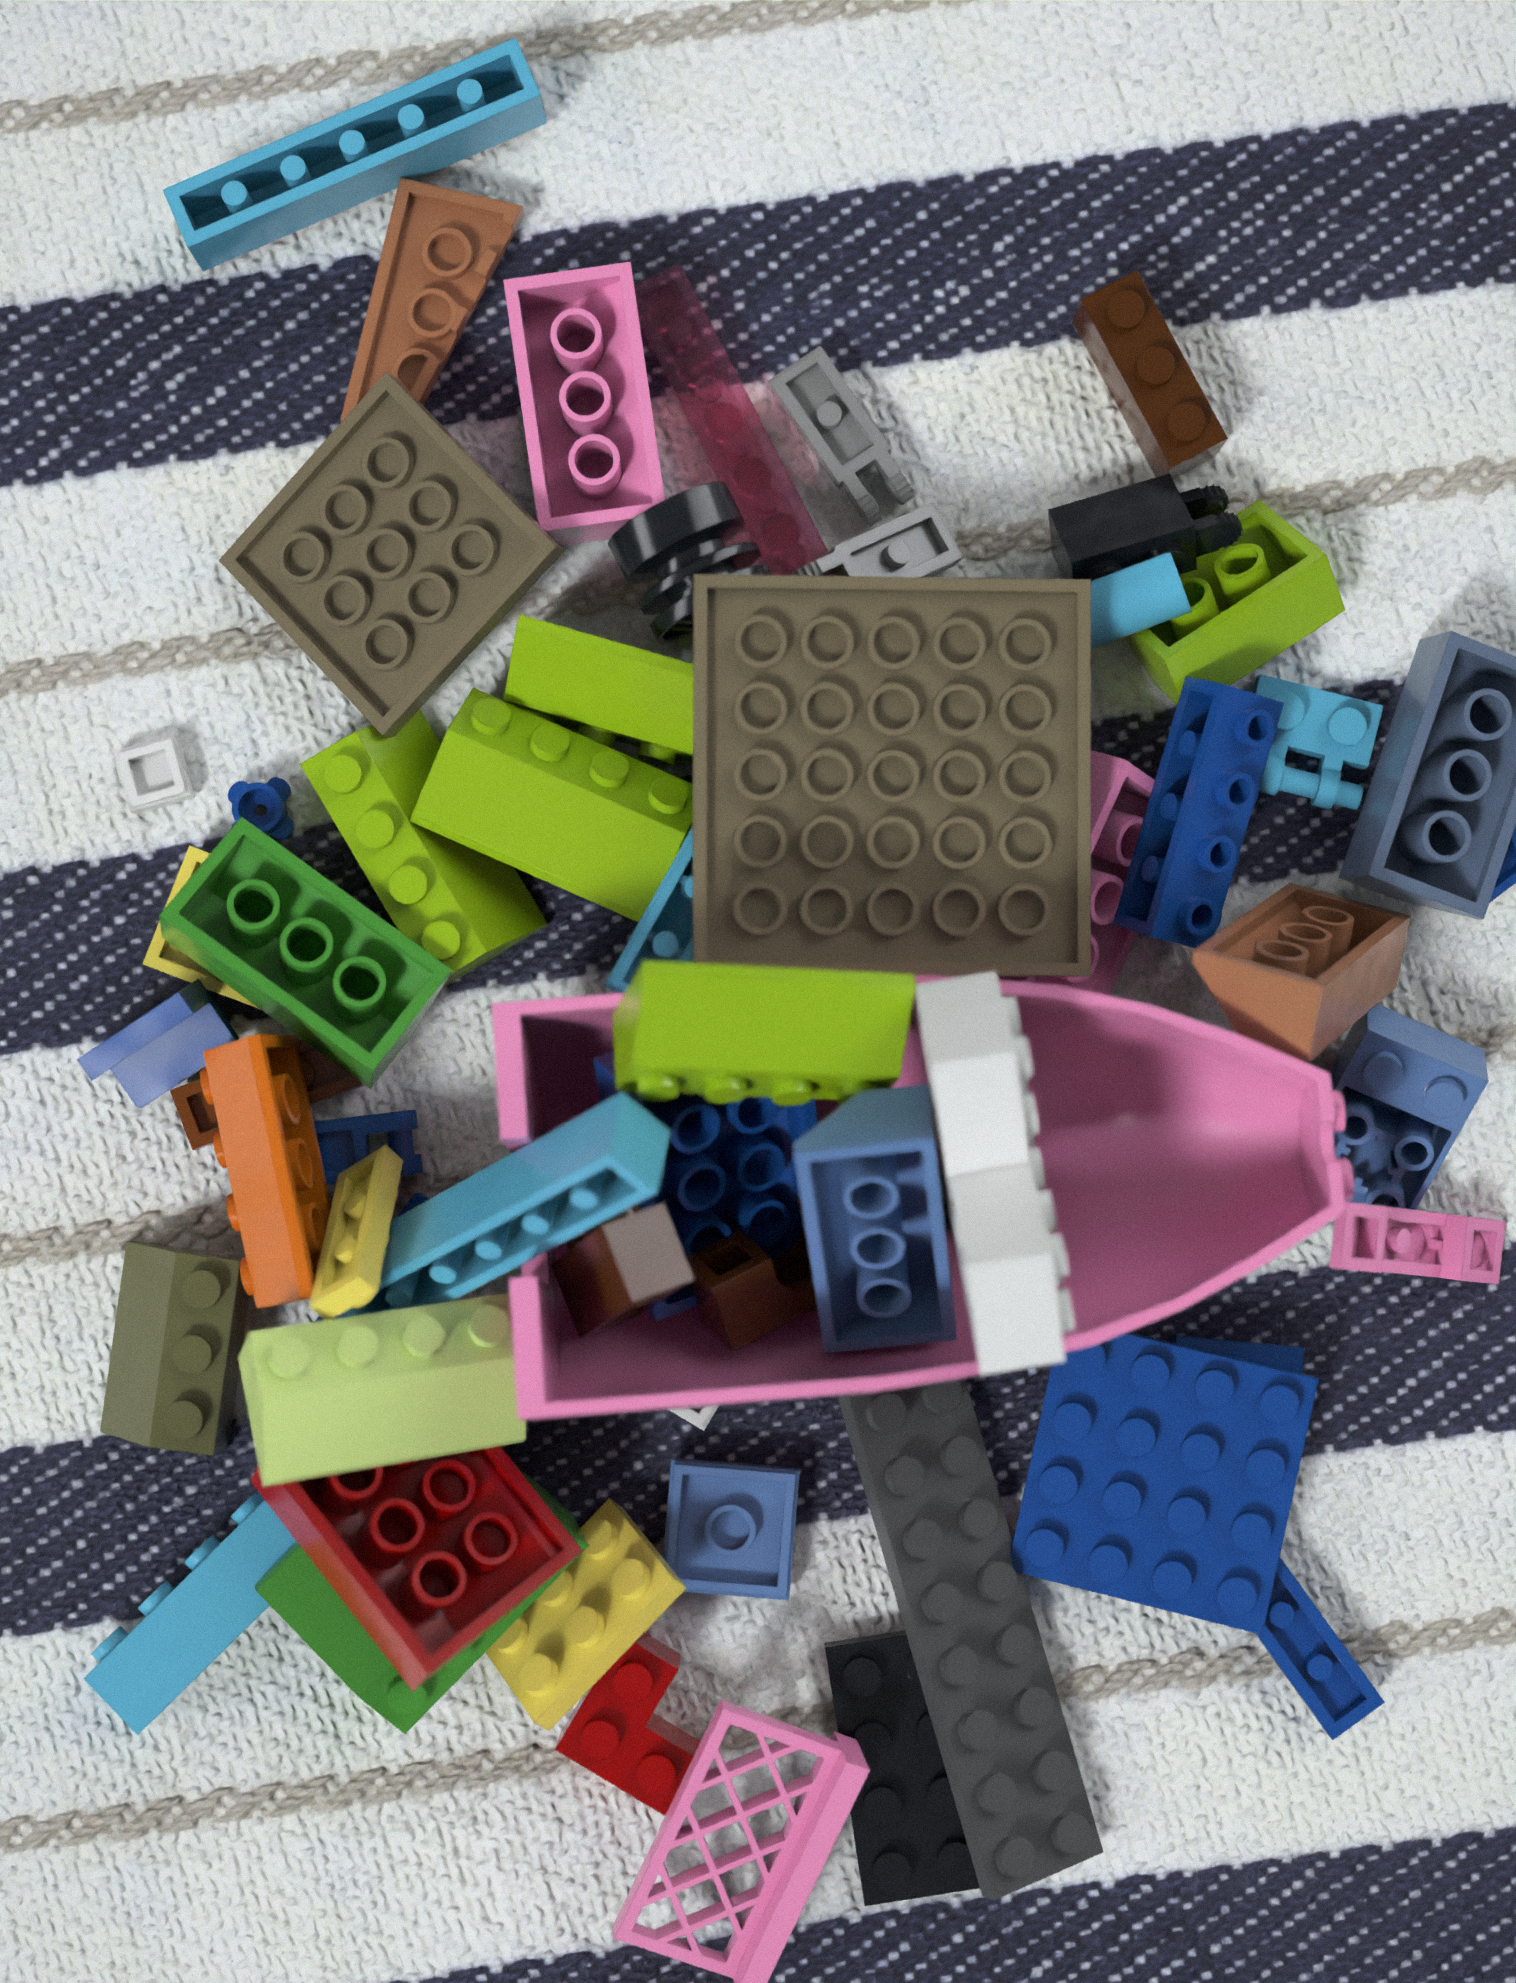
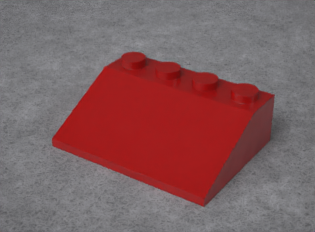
M500 1446L262 1487L259 1466H257L250 1480L413 1692L464 1652L583 1552Z

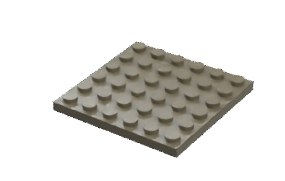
M694 574L692 963L938 976H967L996 971L997 977L1091 976V579Z

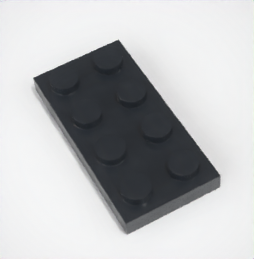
M905 1630L824 1643L838 1733L857 1739L870 1769L850 1811L865 1906L980 1888Z

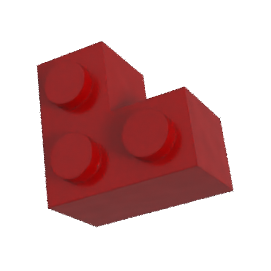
M644 1632L579 1700L560 1733L555 1750L665 1816L700 1741L653 1713L679 1670L681 1654Z

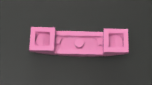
M1345 1202L1346 1211L1335 1218L1329 1268L1499 1284L1506 1221Z

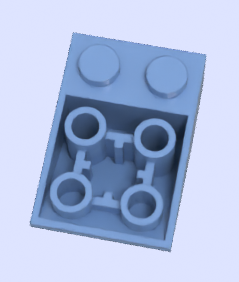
M1376 1004L1352 1025L1330 1070L1332 1091L1339 1090L1342 1093L1346 1115L1344 1131L1333 1132L1335 1154L1337 1159H1348L1350 1161L1354 1181L1352 1200H1345V1202L1417 1209L1489 1082L1484 1049L1379 1004Z

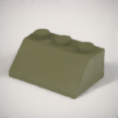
M126 1241L100 1432L149 1448L214 1456L229 1447L240 1369L238 1357L243 1347L249 1295L243 1287L240 1275V1260L246 1256Z

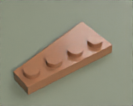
M400 177L340 419L341 422L385 372L396 377L424 406L525 215L523 206Z

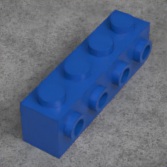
M1185 677L1114 917V925L1148 937L1192 948H1197L1215 935L1221 922L1222 909L1233 872L1239 862L1240 849L1251 812L1258 798L1259 785L1271 745L1277 735L1278 722L1284 705L1283 702L1226 684Z

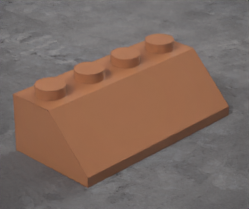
M1289 883L1195 948L1192 963L1237 1034L1300 1061L1309 1063L1397 987L1411 916Z

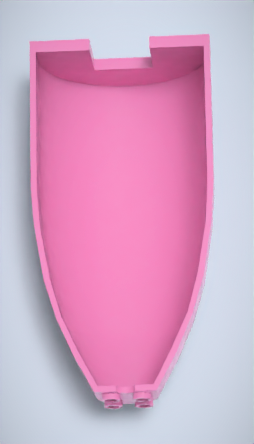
M915 975V984L955 977ZM998 980L1003 997H1016L1022 1035H1026L1033 1075L1027 1078L1028 1089L1034 1096L1039 1124V1133L1034 1134L1035 1147L1040 1149L1046 1188L1041 1190L1050 1189L1057 1231L1051 1233L1052 1235L1061 1233L1067 1258L1068 1276L1063 1277V1285L1057 1286V1290L1068 1289L1075 1331L1062 1333L1065 1354L1090 1348L1189 1307L1269 1263L1346 1211L1345 1200H1352L1354 1181L1350 1161L1348 1159H1337L1335 1154L1333 1132L1344 1131L1346 1115L1342 1093L1339 1090L1332 1091L1330 1073L1245 1036L1150 1004L1062 985ZM625 993L492 1003L500 1140L511 1153L599 1105L594 1057L614 1052L612 1015ZM915 994L900 1078L891 1088L928 1084ZM815 1099L817 1124L841 1107L837 1100ZM937 1150L938 1164H940V1163H939L938 1150ZM952 1233L946 1234L957 1340L824 1353L818 1308L793 1318L767 1332L759 1340L747 1343L734 1351L702 1321L698 1306L657 1321L646 1311L636 1318L579 1338L552 1269V1264L569 1252L566 1242L569 1240L522 1264V1277L509 1278L518 1420L533 1421L869 1394L981 1375Z

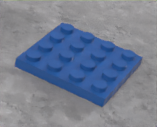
M1131 1332L1124 1333L1090 1348L1066 1353V1362L1055 1363L1051 1366L1010 1552L1014 1571L1262 1635L1317 1390L1318 1377Z

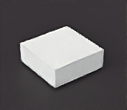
M175 734L113 751L131 813L138 814L195 797L180 740Z

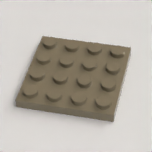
M385 372L219 561L383 736L391 738L403 728L560 557L564 550L396 377Z

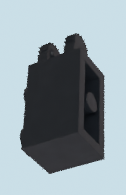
M1170 473L1048 509L1052 554L1063 579H1091L1093 581L1166 552H1171L1178 574L1181 575L1197 570L1196 557L1219 551L1222 547L1226 549L1227 546H1232L1235 541H1239L1238 538L1242 536L1241 531H1243L1237 515L1235 516L1233 512H1225L1230 502L1224 488L1221 489L1220 485L1215 486L1213 484L1212 486L1206 485L1202 489L1198 487L1179 493Z

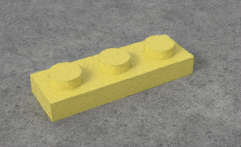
M386 1144L338 1174L309 1307L324 1320L334 1319L352 1307L357 1309L366 1305L380 1288V1276L386 1246L390 1240L389 1230L394 1205L399 1194L398 1185L403 1160Z

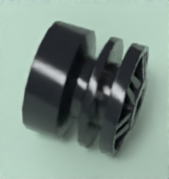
M710 482L699 485L654 505L622 526L612 535L607 543L628 584H641L658 579L659 582L642 596L638 605L644 615L659 614L649 625L659 644L673 642L693 635L694 574L772 575L767 564L751 566L762 555L755 541L725 546L746 524L725 482Z

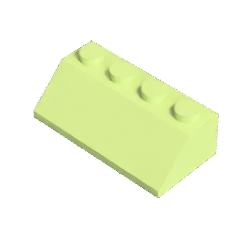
M510 1292L251 1331L248 1333L238 1357L262 1487L521 1443L526 1439V1421L518 1420Z

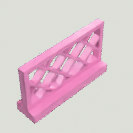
M720 1699L612 1927L614 1939L733 1978L734 1983H768L870 1771L857 1739L837 1732H833L829 1739ZM729 1725L755 1733L761 1747L727 1763L724 1762L719 1750ZM765 1737L775 1740L776 1742L768 1745ZM799 1749L817 1755L809 1774L783 1784L774 1761L775 1759ZM713 1759H715L717 1767L708 1770ZM767 1763L777 1787L740 1802L731 1778ZM724 1781L733 1806L697 1820L691 1806L697 1792ZM798 1796L794 1806H792L790 1799ZM783 1802L789 1816L783 1829L756 1841L747 1817ZM687 1816L690 1824L681 1827ZM740 1821L749 1844L713 1859L704 1835ZM697 1839L706 1863L670 1877L664 1863L669 1851ZM771 1853L767 1863H765L763 1856ZM756 1859L761 1875L755 1887L729 1897L720 1874ZM660 1873L662 1881L654 1884ZM713 1878L722 1901L686 1916L677 1893ZM668 1896L670 1897L678 1920L656 1929L636 1923L643 1907ZM743 1910V1913L740 1919L738 1920L736 1913ZM729 1917L734 1931L724 1952L698 1944L693 1931ZM686 1935L687 1940L678 1937Z

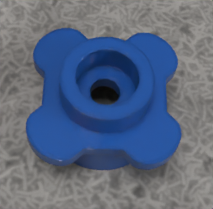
M278 777L269 779L266 784H248L245 781L234 783L228 791V799L232 803V814L235 820L232 827L242 816L268 836H273L278 840L288 838L295 827L293 819L288 816L287 799L291 795L289 784ZM257 806H266L267 812L264 816L256 814Z

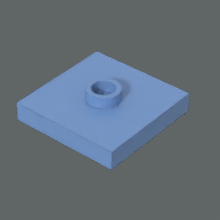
M672 1457L663 1559L687 1587L684 1592L789 1600L799 1468Z

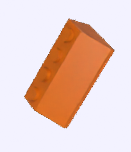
M256 1034L203 1051L206 1066L200 1070V1083L206 1101L210 1105L214 1104L219 1130H216L213 1135L214 1150L220 1166L228 1170L232 1193L227 1196V1213L232 1228L236 1232H241L246 1256L240 1260L241 1280L246 1293L249 1296L254 1295L257 1309L311 1298L330 1214L331 1200L296 1035Z

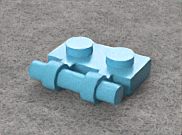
M1260 674L1255 680L1252 693L1283 702L1284 705L1278 722L1277 735L1271 745L1259 785V792L1275 796L1277 791L1280 790L1311 798L1310 803L1313 806L1331 810L1333 805L1357 810L1362 799L1363 786L1342 781L1340 773L1342 765L1361 770L1369 766L1383 705ZM1287 751L1320 759L1317 773L1285 766Z

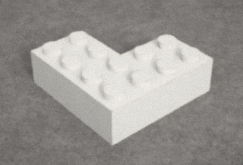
M996 971L916 984L915 998L927 1081L930 1088L944 1198L980 1374L987 1375L1066 1362L1062 1333L1075 1331L1068 1289L1057 1290V1286L1063 1285V1277L1068 1276V1265L1061 1233L1053 1235L1051 1233L1057 1231L1050 1189L1041 1190L1046 1188L1040 1149L1035 1147L1034 1134L1039 1133V1124L1034 1096L1032 1092H1029L1027 1078L1033 1076L1027 1038L1026 1035H1022L1016 997L1002 996Z

